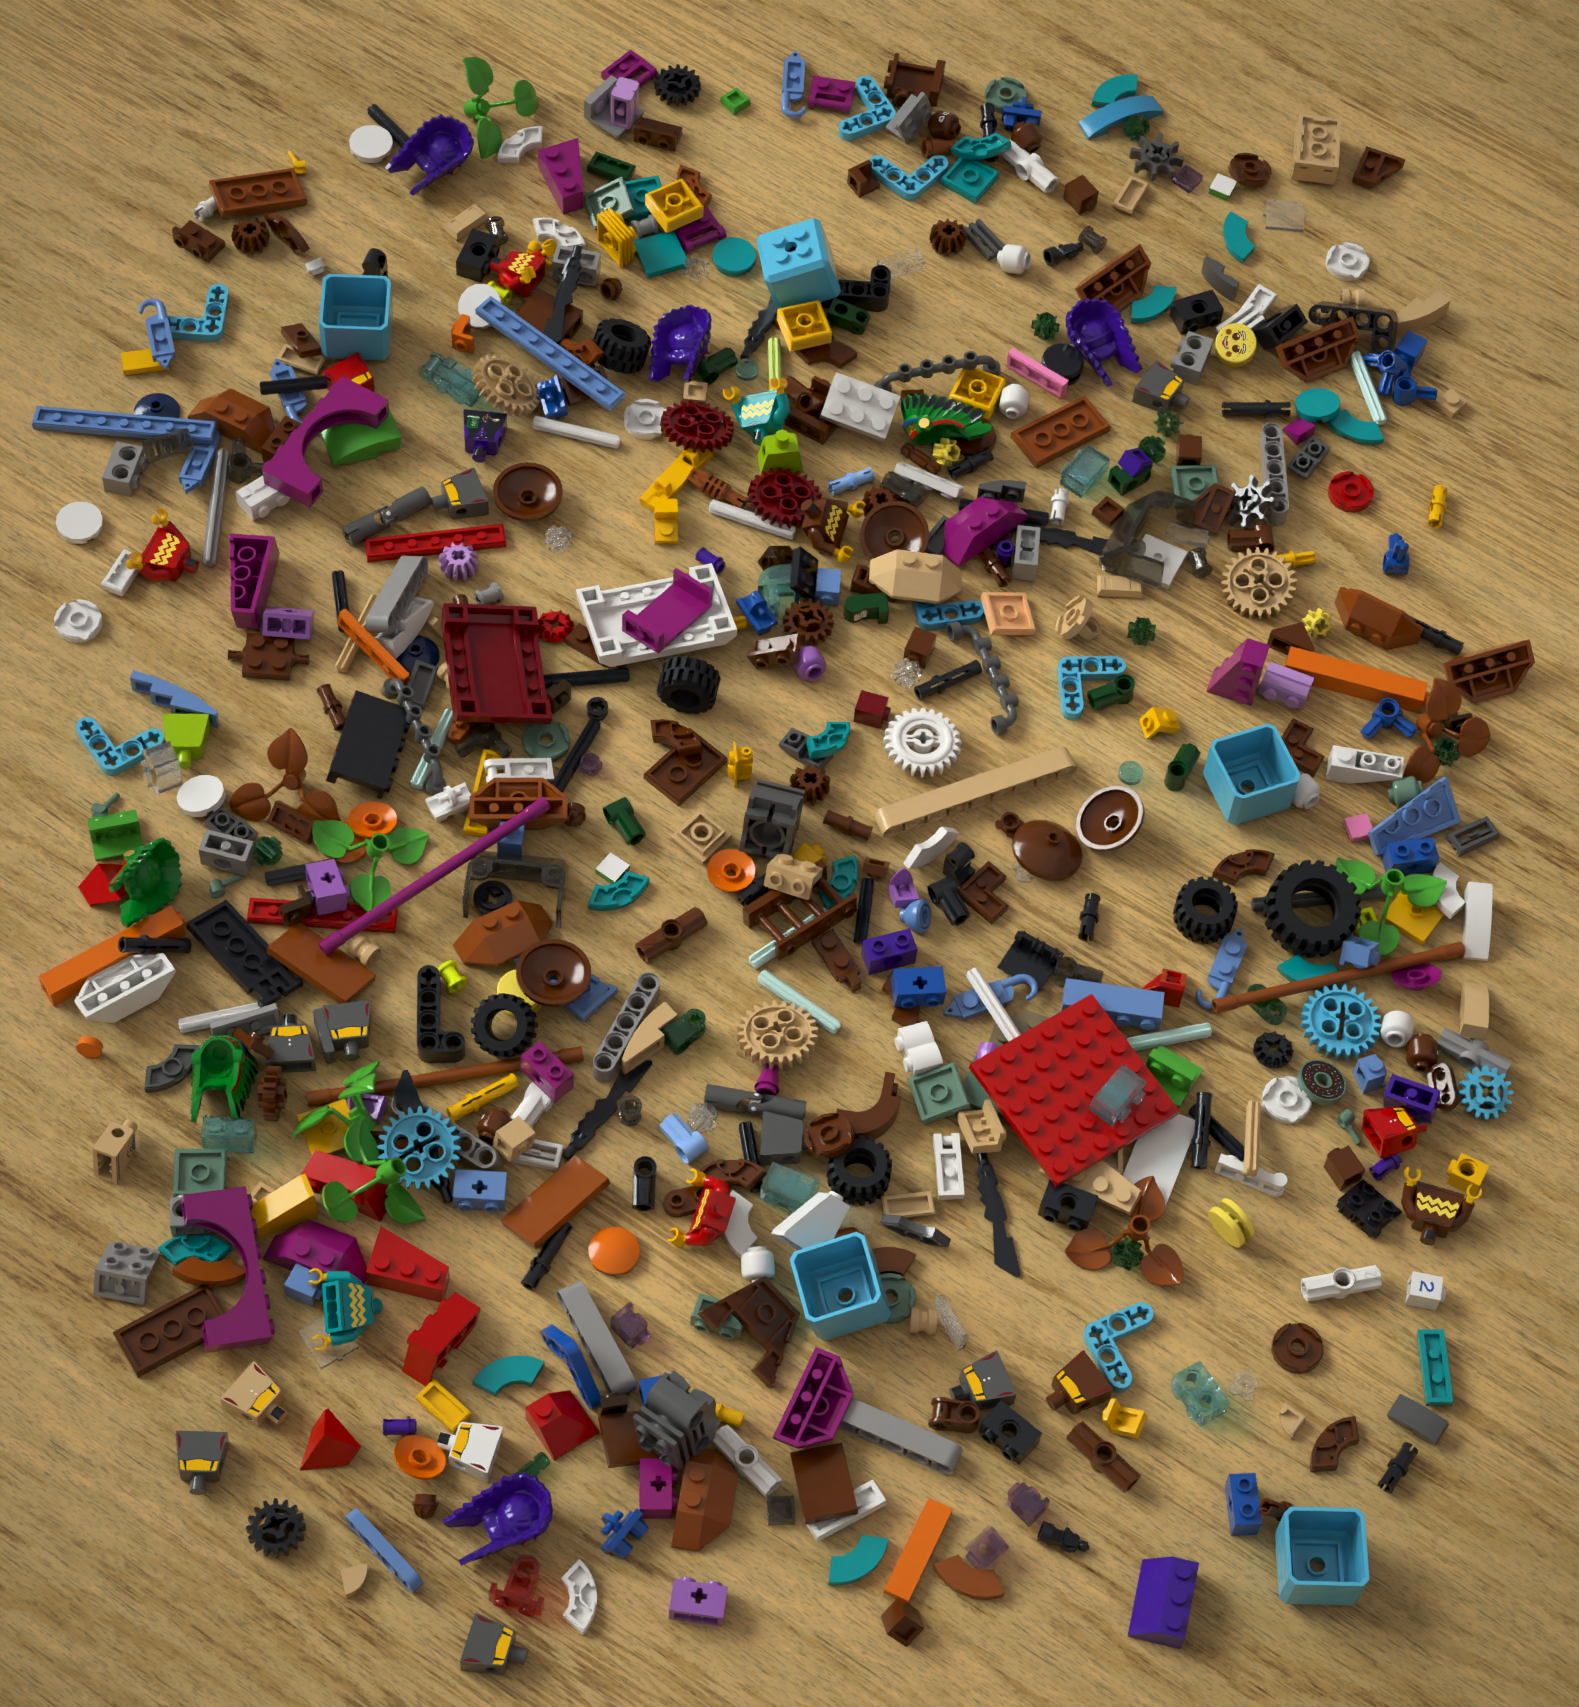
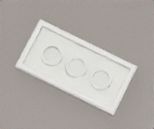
M1178 1114L1138 1138L1123 1173V1176L1132 1184L1143 1178L1154 1176L1157 1186L1164 1197L1165 1207L1193 1138L1195 1120Z

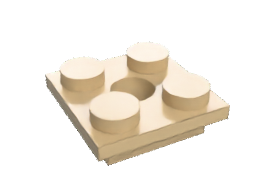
M699 809L670 836V839L700 863L704 864L732 837V834ZM697 832H705L707 836L699 838L695 834Z

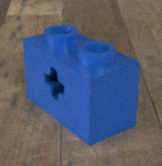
M1431 837L1386 844L1381 859L1385 872L1389 869H1398L1405 877L1411 874L1434 872L1440 857L1434 839Z
M943 966L893 969L890 982L894 1007L912 1008L923 1005L936 1007L944 1003L947 992Z
M1256 1473L1229 1474L1225 1483L1230 1535H1257L1262 1525Z

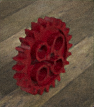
M681 401L680 406L673 403V407L668 406L667 410L663 411L660 431L664 432V437H669L668 442H676V447L683 445L684 450L692 448L693 452H696L697 449H700L702 453H705V450L708 449L713 453L714 448L722 450V446L727 447L728 442L731 443L734 433V422L730 421V416H725V411L718 412L719 407L710 408L709 403L703 406L701 402L694 404L692 401H689V404Z
M779 467L778 472L770 468L769 474L762 471L761 476L755 475V479L751 480L747 502L751 503L750 509H756L755 515H762V521L769 519L770 525L777 522L779 528L783 524H786L789 529H791L792 524L800 528L801 522L803 523L805 513L801 510L802 503L808 499L812 501L820 500L822 493H819V486H814V480L807 481V474L801 477L799 476L800 471L791 473L790 468L786 472H783L781 467Z

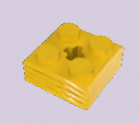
M683 179L676 180L645 194L646 207L666 233L703 217L704 206Z
M608 207V210L601 211V214L597 213V242L620 268L634 262V253L637 252L634 244V239L637 238L635 230L631 226L627 227L622 215L619 212L615 213L612 208Z
M819 300L777 309V321L789 351L832 342V330Z
M963 368L949 395V399H954L957 403L964 402L966 406L973 405L974 409L985 411L983 418L989 420L1000 399L1001 391L1005 388L1006 379L978 368L974 370Z

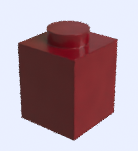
M861 690L855 707L853 722L881 729L883 721H888L891 707H887L889 697Z

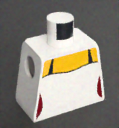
M461 1422L456 1435L441 1431L437 1447L450 1450L449 1465L488 1483L503 1439V1427Z

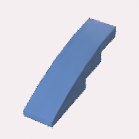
M133 670L130 677L132 691L151 695L152 704L170 708L171 714H209L211 727H219L218 712L197 696L165 680Z

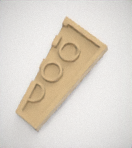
M1103 1160L1064 1182L1067 1185L1098 1195L1097 1201L1130 1216L1142 1195L1138 1187ZM1040 1168V1175L1049 1178L1043 1169Z

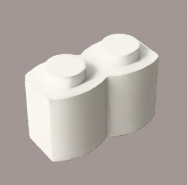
M927 1021L898 1029L895 1045L898 1052L902 1051L905 1057L903 1058V1065L907 1073L910 1072L913 1077L943 1066L940 1051L934 1041Z

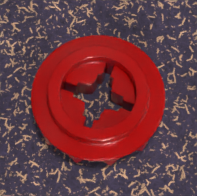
M551 609L549 613H542L538 619L537 633L540 638L549 643L564 642L565 638L574 629V622L571 620L570 615L564 614L562 610L554 612ZM558 621L559 626H556L552 632L551 624Z

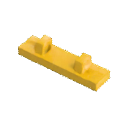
M692 448L684 450L639 498V503L654 512V499H673L688 483L687 477L694 467L701 469L713 457V453L708 449L705 450V453H702L700 449H697L696 452H693Z

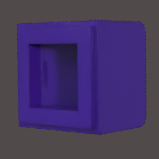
M1139 448L1125 450L1118 464L1130 476L1134 477L1151 466L1153 462Z

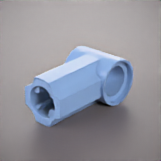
M671 1113L660 1124L659 1129L673 1143L678 1156L684 1163H691L709 1149L704 1137L697 1131L693 1132L677 1113Z

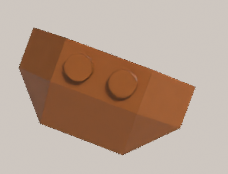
M1141 244L1085 278L1078 284L1075 290L1081 300L1086 301L1087 299L1093 300L1095 298H1098L1100 301L1107 300L1110 305L1115 306L1116 311H1120L1143 295L1151 261Z
M1352 316L1286 341L1275 348L1282 367L1304 382H1309L1345 367L1356 343L1360 339V335Z
M228 389L200 400L188 415V419L216 421L217 431H219L220 435L262 454L261 447L275 430L269 406L233 389Z
M1340 587L1338 590L1335 605L1345 630L1353 635L1359 636L1373 645L1386 650L1415 645L1420 641L1424 627L1417 624L1403 610L1362 590L1346 589L1345 587Z
M1530 639L1459 656L1443 663L1447 681L1460 691L1461 696L1471 703L1516 691L1529 669L1535 663Z
M493 778L470 796L469 820L494 830L500 826V821L507 822L522 812L527 806L544 797L551 809L525 824V830H544L568 820L567 795L560 792L544 778Z
M517 900L473 920L455 941L453 948L464 965L474 964L498 967L520 957L534 943L545 940L553 924L542 905Z
M705 1448L698 1456H693L689 1453L690 1459L685 1465L677 1507L672 1548L698 1552L730 1526L738 1474L717 1450Z

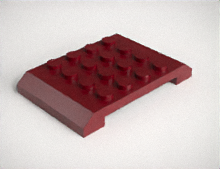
M443 603L441 625L454 720L459 722L551 724L550 699H547L537 633L539 626L537 608L532 606Z

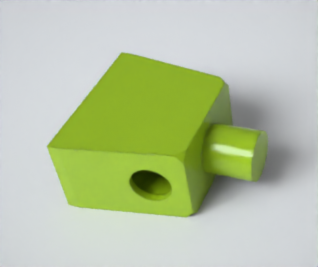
M779 430L775 435L763 437L757 455L760 476L762 471L769 474L770 468L778 472L779 467L782 468L783 472H786L788 468L791 469V473L796 471L803 472L795 433Z
M163 714L168 758L177 759L176 765L178 768L188 769L191 767L192 759H202L211 730L209 714Z

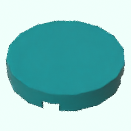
M729 237L719 241L713 248L712 262L720 273L728 276H741L742 273L751 271L755 265L756 251L747 240Z
M1308 389L1300 393L1296 398V413L1301 419L1311 423H1316V420L1327 422L1338 415L1340 399L1337 394L1327 389Z

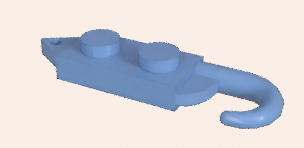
M797 50L787 59L784 58L781 110L789 118H799L806 112L805 106L798 112H793L789 109L790 102H797L803 98L806 60L801 58Z
M147 299L140 304L139 313L142 314L147 306H155L158 313L146 320L153 362L157 361L163 368L168 370L176 355L166 307L158 299Z
M275 359L273 369L270 371L271 380L296 378L291 365L287 366L278 359ZM303 391L278 394L288 417L303 423L297 416L307 406Z
M216 431L213 445L196 444L192 446L179 475V482L183 485L185 494H188L198 486H203L221 441L219 431Z
M1242 928L1229 936H1224L1208 975L1209 985L1218 991L1216 998L1227 996L1248 944L1245 943ZM1198 989L1196 992L1197 1002L1202 1007L1211 1010V1002L1205 1001L1201 996L1202 991Z
M1018 974L1001 981L997 980L988 983L1002 1006L1009 1005L1014 997L1013 987L1016 985L1027 983L1031 986V993L1026 996L1027 1001L1033 999L1038 992L1036 980L1027 974ZM975 989L955 995L952 1003L947 1007L943 1015L962 1018L965 1021L989 1011Z

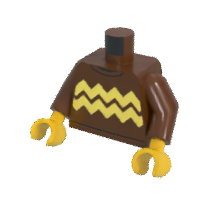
M821 498L817 501L805 500L801 505V510L805 513L802 530L809 538L812 547L820 554L830 556L834 554L840 563H846L853 553V549L846 545L840 550L849 518L846 512H850L854 518H859L865 512L858 509H863L866 504L863 501H857L854 505H849L846 501L830 498Z
M1407 1167L1404 1170L1407 1183H1404L1401 1199L1406 1217L1411 1220V1228L1422 1232L1420 1242L1425 1245H1434L1437 1236L1446 1238L1448 1232H1456L1468 1221L1475 1206L1474 1200L1481 1196L1482 1189L1480 1188L1478 1195L1472 1196L1469 1193V1189L1472 1186L1470 1184L1466 1190L1468 1196L1464 1199L1465 1194L1418 1181L1421 1177V1171L1418 1168L1416 1176L1410 1178V1167Z

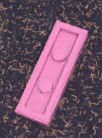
M1014 348L1008 352L1006 366L1061 399L1066 395L1069 380Z

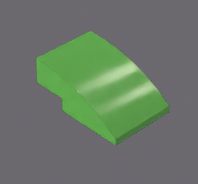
M390 408L389 415L377 429L363 424L348 423L330 427L320 433L332 465L376 459L378 452L399 449L402 438Z

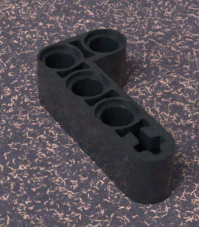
M884 265L873 267L870 281L839 279L841 292L836 299L865 311H885L889 304L890 269ZM833 298L820 302L822 308H830Z
M1321 301L1309 310L1308 316L1310 321L1317 325L1327 326L1340 321L1341 319L1338 317L1339 310L1344 311L1347 318L1353 316L1358 330L1372 331L1371 347L1377 354L1391 350L1395 346L1398 316L1391 309ZM1321 309L1322 313L1327 314L1321 317V314L1317 313V310ZM1360 313L1368 316V323H1363L1360 320ZM1382 316H1387L1390 319L1389 326L1382 323ZM1380 338H1385L1387 340V348H1384L1379 344Z
M426 965L420 968L417 974L418 1057L424 1063H456L465 1057V1040L459 1032L440 1031V973L436 967ZM428 980H431V987L426 985ZM426 1001H432V1002H434L433 1004H430V1005L424 1004ZM427 1023H432V1024H434V1025L431 1026V1027H425V1026H423V1025H425V1024H427ZM430 1045L434 1048L424 1049L423 1047ZM451 1045L459 1046L457 1049L448 1048Z

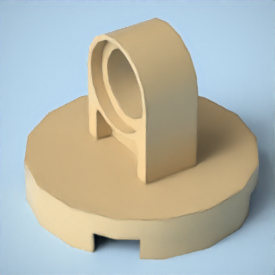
M1081 595L1073 598L1065 606L1068 611L1064 617L1059 615L1055 625V632L1063 639H1071L1079 634L1087 640H1092L1102 631L1098 620L1091 616L1093 603Z

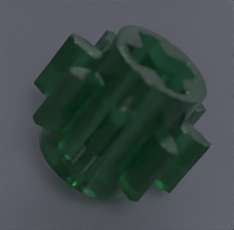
M1143 114L1128 116L1129 121H1126L1123 125L1124 134L1130 137L1131 141H1139L1140 136H1145L1150 131V123L1147 118H1143Z
M1048 312L1037 314L1036 320H1032L1031 328L1035 329L1034 336H1038L1042 340L1053 339L1055 332H1059L1060 324L1056 323L1057 316H1053Z
M1166 409V415L1163 412H1158L1159 418L1153 422L1157 424V433L1165 432V437H1171L1172 432L1179 434L1178 428L1184 424L1179 419L1180 412L1172 414V409ZM1167 419H1170V420H1171V421L1169 422L1170 427H1167V424H1168V420H1167Z
M1153 435L1151 437L1147 436L1138 445V448L1153 463L1160 462L1166 454V449L1163 447L1165 442L1159 436L1157 438Z
M1138 616L1135 623L1129 622L1127 638H1132L1134 645L1146 646L1148 640L1154 641L1156 625H1152L1149 618H1140Z
M1438 737L1437 743H1432L1435 748L1433 754L1437 755L1440 760L1439 766L1448 765L1451 767L1453 760H1458L1460 755L1457 752L1459 744H1455L1450 737L1443 739Z
M268 836L259 838L254 844V860L261 866L265 863L271 866L275 865L283 855L282 847L280 846L282 843L274 836L271 838Z
M1127 1236L1124 1238V1241L1116 1242L1111 1253L1116 1258L1114 1264L1128 1271L1132 1267L1139 1266L1144 1255L1140 1249L1142 1244Z

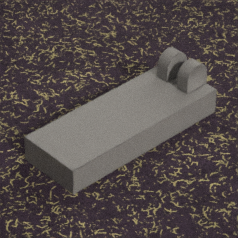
M275 1003L222 1020H213L209 1023L212 1036L229 1035L232 1037L236 1027L248 1034L254 1031L259 1035L269 1033L273 1026H282Z

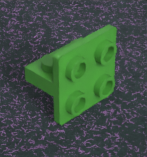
M136 810L88 819L94 856L97 862L123 857L126 851L136 850L143 846Z
M1159 1046L1157 1050L1153 1048L1146 1063L1147 1068L1177 1108L1181 1106L1203 1071L1202 1068L1163 1046Z

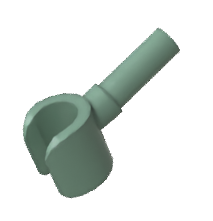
M116 792L103 805L94 803L91 808L93 812L92 817L107 815L109 808L120 797V794Z
M237 874L223 881L220 879L212 880L209 889L211 897L219 898L225 893L223 888L241 880V876Z
M1346 1109L1337 1118V1124L1341 1128H1346L1355 1144L1358 1145L1362 1141L1351 1125L1355 1120V1116L1352 1111Z

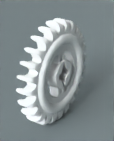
M915 708L911 709V713L903 711L902 716L896 715L895 721H890L888 724L889 728L885 730L883 743L886 746L884 750L886 753L891 751L888 755L889 760L896 758L894 762L895 767L903 763V773L910 767L911 776H914L915 772L920 770L921 778H923L925 771L928 770L930 776L933 777L935 768L942 774L943 765L949 770L951 768L950 760L956 763L957 756L961 753L962 741L959 739L961 733L956 731L957 725L950 724L951 718L949 717L943 719L942 712L934 714V709H930L929 712H926L925 708H921L920 712ZM915 728H927L918 729L914 732L913 735H907L910 731L914 730ZM928 729L934 731L937 734V736H933L932 732ZM932 747H938L935 751L932 752Z

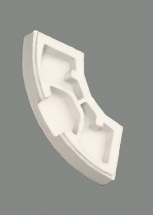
M543 126L524 128L517 131V134L511 138H507L499 149L497 162L519 164L521 157L527 151L542 148Z
M533 218V225L538 240L553 239L557 245L572 248L574 245H579L583 250H586V243L583 237L572 226L569 227L562 224L557 219Z
M940 827L930 839L914 846L904 861V865L909 869H916L930 863L953 843L959 832L954 828Z
M1440 862L1432 876L1446 880L1447 884L1436 905L1445 916L1451 919L1464 907L1466 902L1459 896L1456 890V882L1460 876Z
M732 1190L730 1196L735 1197L736 1201L724 1237L731 1250L741 1259V1255L747 1252L746 1249L756 1244L758 1237L751 1231L748 1223V1216L753 1209V1204Z
M579 1559L561 1578V1582L567 1588L570 1598L568 1608L563 1614V1619L580 1634L584 1635L592 1624L596 1613L597 1591L591 1572Z

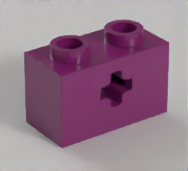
M538 1041L521 1055V1071L554 1103L573 1089L574 1074L541 1041Z
M640 1458L639 1510L643 1513L640 1517L641 1519H671L672 1510H677V1493H672V1484H677V1468L665 1465L659 1458ZM661 1486V1491H656L655 1487Z

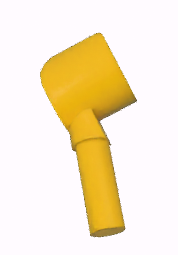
M289 150L287 154L292 161L296 174L306 173L305 160L298 161L293 152Z
M532 240L527 246L526 253L532 254L541 249V245L537 241ZM546 258V266L550 268L552 263Z

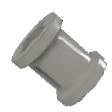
M652 214L648 215L647 219L638 222L636 220L631 221V227L637 235L636 240L650 233H659L657 221Z
M492 582L489 587L481 591L476 590L473 592L476 604L490 605L496 601L501 602L504 600L503 592L496 582Z

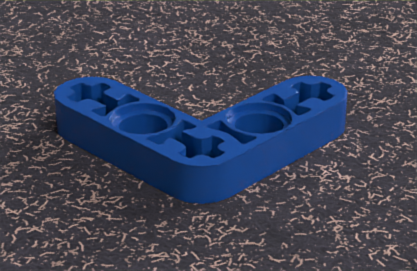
M553 1324L541 1330L542 1339L547 1347L566 1362L587 1407L590 1410L597 1407L602 1397L576 1342Z

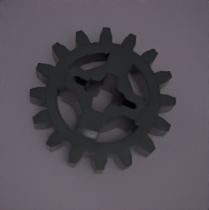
M679 64L676 65V68H672L669 65L667 71L662 68L661 74H656V80H654L655 94L660 96V101L667 100V105L674 102L676 107L679 106V103H683L686 106L688 100L694 102V97H699V91H701L700 76L695 75V70L688 71V66L681 69Z
M274 1498L272 1505H269L265 1500L263 1501L264 1508L255 1507L254 1512L256 1516L248 1517V1521L251 1524L246 1526L247 1533L251 1534L248 1536L249 1543H255L254 1549L256 1552L263 1549L264 1557H267L270 1552L274 1553L275 1559H278L279 1552H284L286 1556H289V1548L292 1547L297 1550L298 1544L296 1541H304V1534L301 1533L306 1531V1525L302 1523L304 1520L303 1513L297 1514L298 1507L296 1504L289 1508V1502L286 1499L282 1505L278 1503L277 1498ZM266 1518L264 1524L260 1525L261 1521ZM277 1525L280 1530L275 1531L272 1527ZM293 1531L292 1535L287 1539L288 1533Z

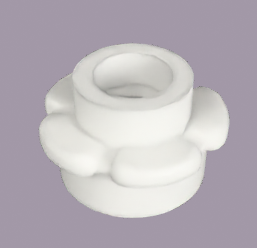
M322 258L305 263L307 268L305 272H311L312 276L324 272L323 267L326 266V263H323Z

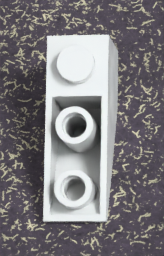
M1333 745L1327 761L1326 780L1354 784L1402 779L1404 757Z

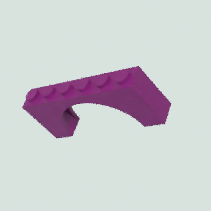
M342 376L337 383L332 384L327 395L317 402L315 409L304 417L303 423L291 432L285 444L278 447L273 458L264 464L262 468L264 484L311 508L323 493L322 478L314 474L304 461L308 445L318 434L336 425L355 423L377 429L389 415L388 399Z
M246 1186L183 1195L181 1207L185 1227L206 1228L224 1236L237 1249L245 1267L246 1283L240 1300L225 1314L206 1320L203 1323L202 1333L206 1353L269 1344L272 1335L275 1334L273 1319L268 1318L267 1310H270V1298L268 1294H264L263 1285L266 1284V1275L264 1269H260L259 1266L262 1253L260 1244L255 1243L254 1235L257 1234V1223L255 1219H251L250 1210L253 1209L251 1194H247Z

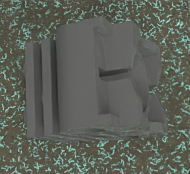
M758 779L757 785L753 787L748 800L739 851L773 859L777 854L791 855L794 840L799 829L805 790Z
M673 1371L670 1375L665 1372L653 1385L646 1398L648 1409L642 1406L639 1409L641 1416L635 1414L633 1421L640 1447L647 1452L653 1451L660 1456L659 1459L669 1467L673 1465L678 1470H681L683 1467L682 1460L687 1463L690 1459L689 1453L693 1456H698L715 1438L714 1430L720 1425V1420L715 1414V1398L695 1388L689 1393L688 1390L691 1387L685 1378Z

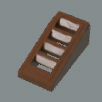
M857 564L851 581L850 591L860 594L884 593L875 584H869L870 568ZM886 594L887 601L895 603L896 599Z

